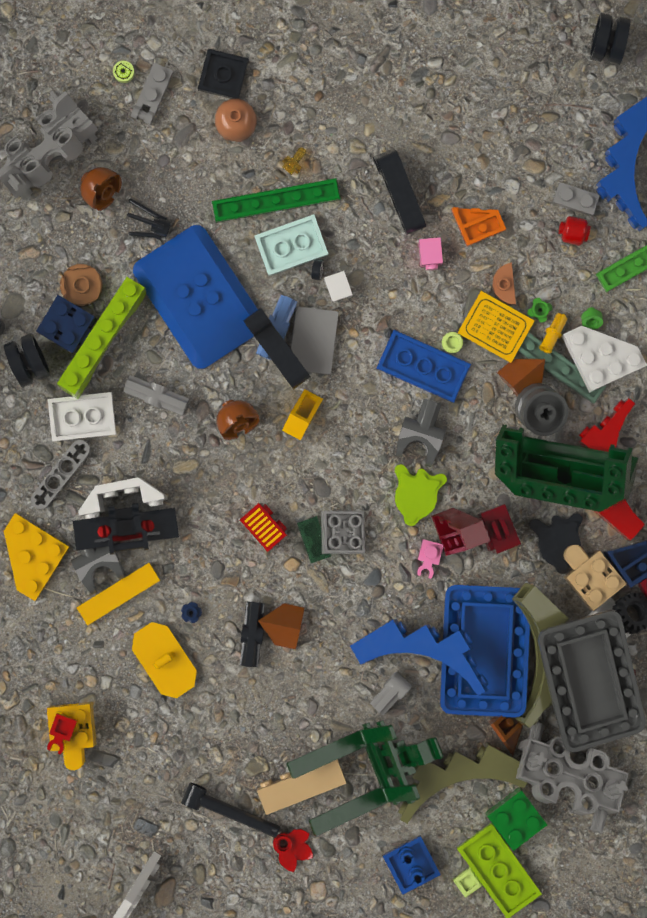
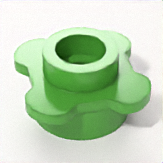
M535 298L532 308L528 310V316L535 317L539 322L543 323L547 320L548 313L552 311V305L541 301L540 298Z

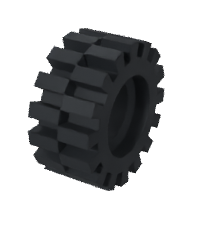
M629 593L615 602L616 605L612 607V610L620 614L625 633L634 634L647 628V601H644L646 598L644 595L639 597L640 593ZM628 606H632L637 610L639 615L637 621L629 617L627 613Z

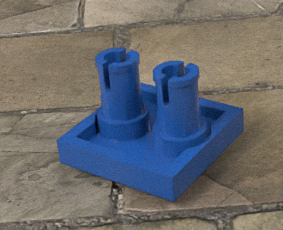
M421 835L383 854V858L402 895L441 875Z

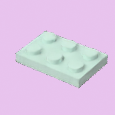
M314 214L254 235L268 276L314 261L316 258L328 256V251Z

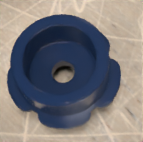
M189 602V604H185L181 608V617L185 622L195 623L202 615L201 608L195 602Z

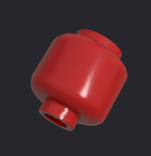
M568 216L565 222L561 221L558 234H562L561 239L564 243L580 246L583 242H587L591 226H588V222L585 219Z

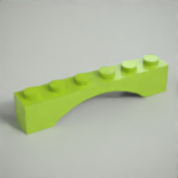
M128 277L125 278L57 382L60 389L79 399L110 343L147 295L145 287Z

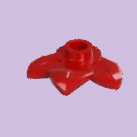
M294 829L289 834L279 833L274 838L273 848L279 853V863L286 870L294 872L297 860L302 861L313 858L310 846L305 843L309 837L307 831ZM286 840L288 845L282 847L280 846V841Z

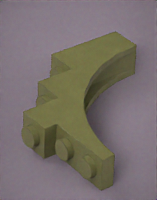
M524 583L512 600L522 610L530 625L535 641L536 668L532 688L527 697L526 710L523 715L515 719L520 724L531 728L539 721L540 715L545 709L552 705L539 649L538 636L542 630L566 623L569 618L536 586Z
M486 743L485 747L481 746L476 754L477 761L454 749L452 753L449 752L445 757L443 764L446 766L444 768L434 762L414 767L416 773L412 774V777L418 780V782H413L412 784L416 785L420 799L412 804L403 801L398 810L400 814L399 819L408 824L416 810L429 797L441 789L461 781L496 779L525 788L527 782L516 779L520 760Z

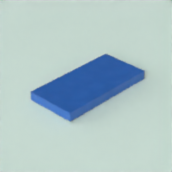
M393 330L376 369L454 403L471 364Z

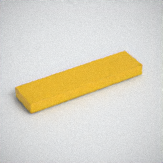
M149 562L76 608L88 626L161 580Z

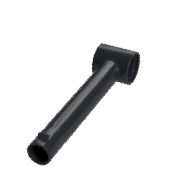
M189 783L181 801L183 805L194 810H199L200 806L276 838L280 829L279 825L206 794V788L195 783Z

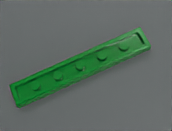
M337 178L215 200L212 201L215 222L219 223L340 200Z

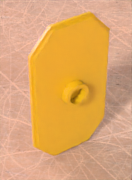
M151 622L134 633L132 651L162 695L178 698L195 687L197 670L168 626Z

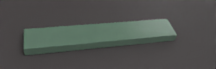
M528 332L518 352L528 359H545L544 370L592 404H595L606 386L589 393L576 365L554 349H552L550 354L541 351L539 346L542 341Z

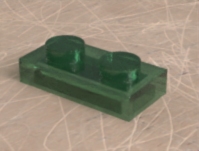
M317 516L297 523L310 562L314 563L331 557L330 554H322V531Z

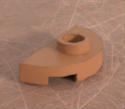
M512 262L500 267L495 273L492 282L494 294L507 305H516Z

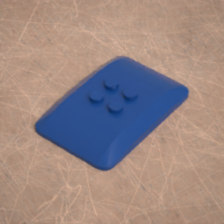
M193 225L134 264V276L140 285L145 287L147 296L196 368H207L254 337L243 320L258 309L202 226Z
M452 585L446 590L443 640L459 630H463L464 633L468 632L473 640L471 644L473 649L466 653L468 656H473L477 663L476 670L479 675L483 674L489 685H487L488 691L478 696L459 673L442 663L440 706L444 712L457 715L497 717L501 715L503 717H520L524 714L527 703L530 625L522 610L512 600L520 588Z

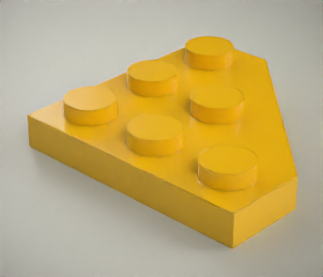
M15 513L6 526L4 535L16 589L36 601L70 546Z

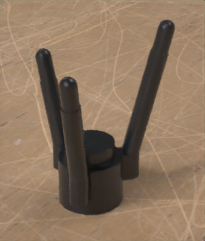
M129 199L131 204L156 218L152 221L128 213V217L152 225L151 231L154 232H129V236L149 237L159 240L161 236L166 238L171 226V222L167 221V217L155 213L133 199Z

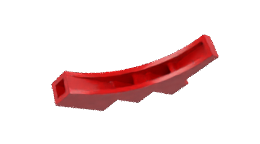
M629 398L625 401L621 399L613 408L615 410L614 414L611 417L607 415L599 424L601 429L596 425L590 428L586 426L579 434L581 439L578 443L585 448L609 452L611 444L615 445L616 448L621 427L635 403ZM626 500L606 511H594L627 541H631L645 525L632 511Z

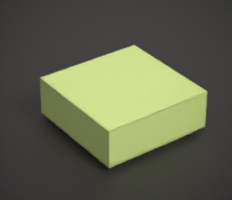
M470 867L453 878L454 883L465 898L483 886Z

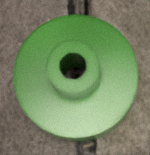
M593 307L588 308L581 315L582 326L592 330L600 328L603 325L602 313Z

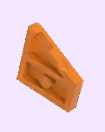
M451 208L467 247L506 231L498 210Z

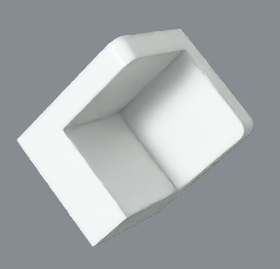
M344 271L324 278L326 288H328L333 302L346 297L349 299L353 296Z

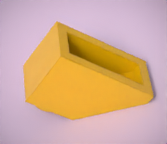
M304 389L282 431L301 440L323 398Z

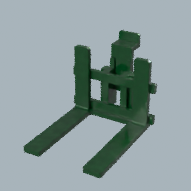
M384 720L376 722L377 727H371L370 722L362 724L363 729L287 762L290 775L295 779L365 747L380 785L378 788L310 819L309 824L313 835L319 836L386 803L393 802V805H397L402 801H407L408 804H412L420 799L416 785H408L405 776L416 773L414 768L416 766L426 765L443 758L437 738H428L420 743L406 745L404 740L393 741L397 739V736L391 724L385 725ZM385 756L390 757L392 766H388ZM391 777H397L400 786H394Z

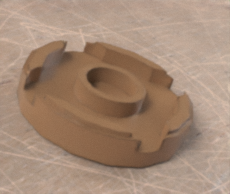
M87 264L73 265L61 277L60 289L62 295L67 301L76 306L85 307L91 305L99 299L102 293L103 282L100 274Z

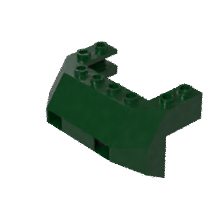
M503 424L496 438L495 475L516 496L603 512L629 498L635 480L638 457L632 456L633 448H628V450L615 448V445L611 444L609 452L526 437L524 436V428H519V430L507 428V425Z

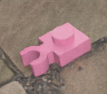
M422 540L417 560L423 561V565L417 570L418 576H421L423 569H428V578L431 579L433 577L432 564L439 565L443 550L442 544Z

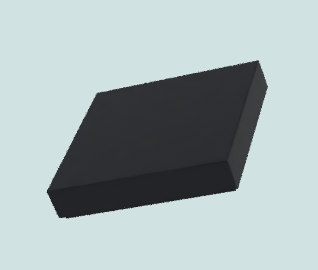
M208 49L198 91L230 99H239L249 58Z

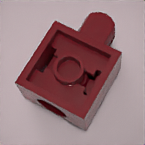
M505 504L477 514L478 519L482 520L490 531V542L485 543L488 551L498 554L521 545Z

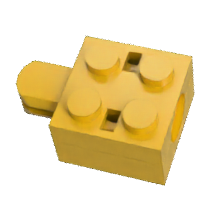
M93 702L53 705L47 708L49 732L56 713L78 720L71 740L63 741L65 745L63 751L64 765L70 770H77L84 765V748H91L97 745ZM49 734V740L51 741L55 736ZM53 744L50 751H59V745Z

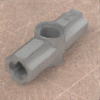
M131 375L127 379L123 390L124 393L142 399L147 404L160 409H167L182 416L189 402V398L171 392L164 386L153 382L149 383Z

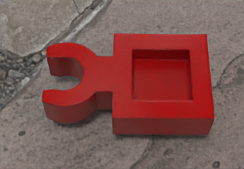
M56 713L49 732L50 735L55 737L48 743L47 750L50 751L53 744H58L60 747L58 754L63 753L65 749L63 741L71 740L78 720Z

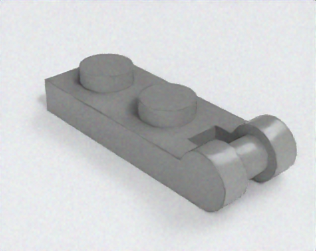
M156 63L153 64L138 101L132 110V118L145 120L144 123L149 125L153 123L174 74L173 70ZM143 106L150 108L148 113L142 110Z

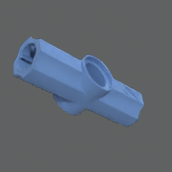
M280 295L269 320L284 339L290 326L289 321L298 302L287 296ZM259 344L256 354L271 360Z

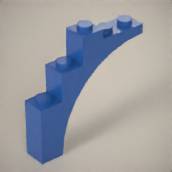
M647 97L614 120L615 131L619 136L623 135L624 138L605 152V160L611 168L614 167L616 170L596 184L598 187L596 190L600 197L608 202L616 198L617 207L622 212H626L629 217V224L633 229L637 228L639 232L647 227V218L641 209L636 194L634 174L639 146L647 132Z
M393 619L350 645L360 665L392 653L425 655L441 661L454 669L470 684L478 696L488 691L487 685L489 684L483 674L479 675L475 668L477 666L475 659L472 655L468 656L466 653L473 649L471 645L473 640L468 632L464 633L463 630H459L444 640L439 641L440 634L438 630L428 624L407 636L406 632L408 631L402 621L399 622L398 619Z

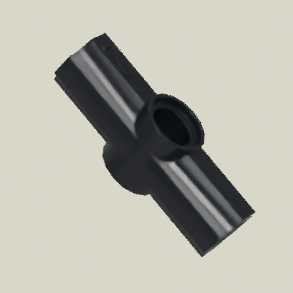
M249 601L246 603L245 621L241 632L240 666L258 667L260 645H262L264 629L258 620L264 617L265 603Z

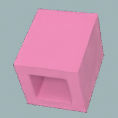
M441 237L419 239L420 267H426V270H437L438 266L443 264Z

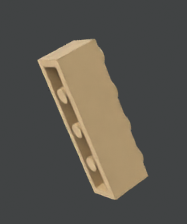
M337 759L295 779L291 777L290 772H286L280 775L279 780L272 782V779L261 782V787L257 788V793L265 814L268 815L346 784V779Z

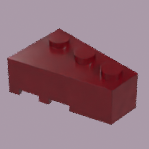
M454 507L431 516L446 556L490 542V531L482 520Z

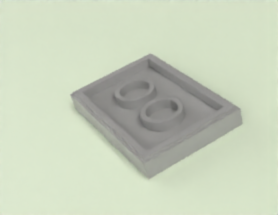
M296 307L291 350L309 373L331 375L338 311Z

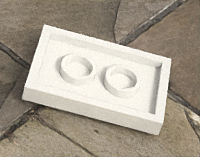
M112 392L81 395L79 399L73 396L48 399L52 442L117 435Z

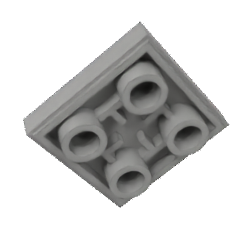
M321 511L322 554H365L364 511Z

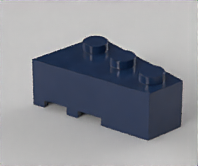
M647 540L603 551L614 569L627 583L626 587L632 588L647 578Z

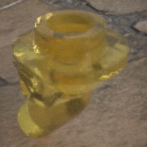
M300 147L292 158L287 155L282 159L284 163L282 167L291 175L294 172L299 174L302 167L298 163L305 155L306 150Z

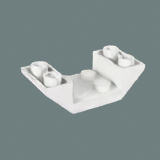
M133 478L95 486L78 513L79 516H85V519L101 517L100 513L105 512L103 498L116 497L118 492L124 491V494L139 492L140 488L143 503L149 504L151 507L163 505V500H168L166 494L142 478Z

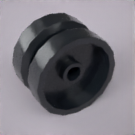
M600 13L592 36L590 60L601 62L608 49V62L615 65L621 64L629 36L631 22L629 18L619 16L612 29V16Z
M32 333L21 337L22 349L15 341L3 345L9 366L22 388L33 384L34 379L31 370L39 380L51 376L45 357Z

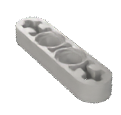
M77 440L69 447L32 494L31 503L35 508L45 509L50 506L90 455L91 447L88 442ZM84 444V450L86 451V453H80L76 457L77 459H80V461L77 463L75 459L69 457L68 455L70 453L72 455H75L78 451L76 449V446H82ZM66 460H70L74 465L72 471L68 473L62 470V463ZM52 477H57L60 480V486L57 489L49 487L48 483ZM45 486L48 491L54 494L52 496L47 494L44 498L46 503L38 505L36 497L37 495L42 496L46 492L42 490Z

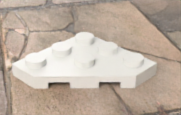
M580 326L561 336L589 393L647 366L638 346L590 328Z
M156 852L152 853L113 918H128L151 882L148 880L149 875L154 876L160 865L157 862L161 855Z

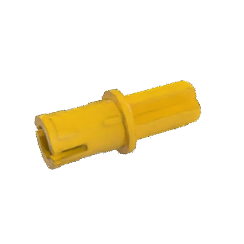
M557 313L550 327L546 329V335L539 346L541 351L548 354L552 353V349L557 340L561 338V332L568 320L565 314Z

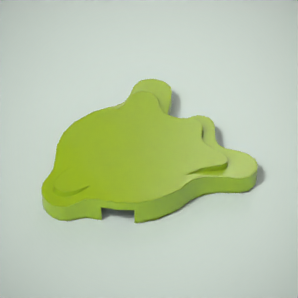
M400 464L394 469L398 479V487L395 491V504L403 515L405 524L414 526L420 519L428 516L433 511L437 502V493L440 487L447 482V477L444 474L431 476L422 468L417 471L415 476H412L407 468Z

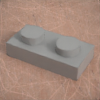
M559 182L552 203L593 216L600 195Z

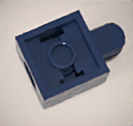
M57 295L36 332L76 355L93 329L97 318Z

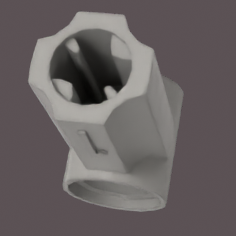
M396 671L386 681L384 688L372 699L370 704L384 716L398 699L400 700L405 696L412 685Z

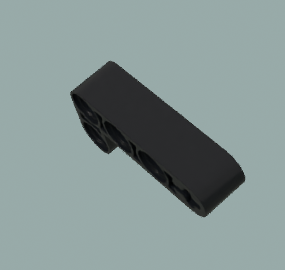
M392 148L373 156L376 168L383 177L405 234L408 235L425 228L424 217L398 152Z
M261 308L243 320L293 390L311 377Z

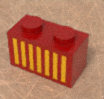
M258 503L240 521L264 549L269 552L287 536L285 533L287 528L280 520L275 522L271 517L273 512L266 504L261 506Z

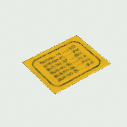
M481 291L460 327L458 334L511 363L535 320Z

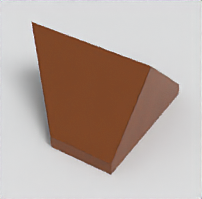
M513 359L511 363L506 364L497 374L518 397L520 392L529 385L542 383L545 359Z
M284 603L258 621L275 645L296 649L305 607Z
M495 716L488 723L513 756L523 725L515 719L516 717Z

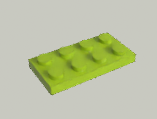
M489 823L456 847L506 918H510L542 895L492 823Z

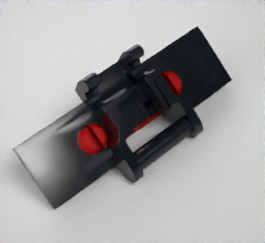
M133 503L132 507L121 509L109 506V516L72 521L76 551L109 547V553L113 555L114 552L142 548L149 550L148 541L179 538L175 508L139 512L138 503ZM142 538V540L130 541V542H122V543H114V544H113V541H124V540H132V539Z

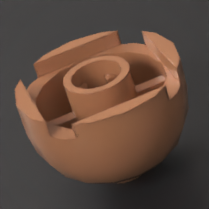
M229 99L218 107L215 114V126L218 133L225 140L242 142L248 139L255 131L257 117L253 107L246 101Z

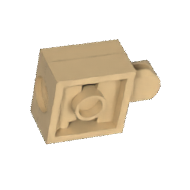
M571 545L565 549L564 559L572 570L564 576V579L589 610H596L627 584L600 550H596L588 556L579 545Z

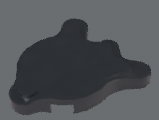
M578 513L571 515L568 519L553 516L550 526L545 525L538 519H533L529 523L530 529L538 537V549L541 557L555 567L556 571L560 574H565L570 570V565L566 562L563 555L565 549L571 545L581 546L578 530L583 518Z

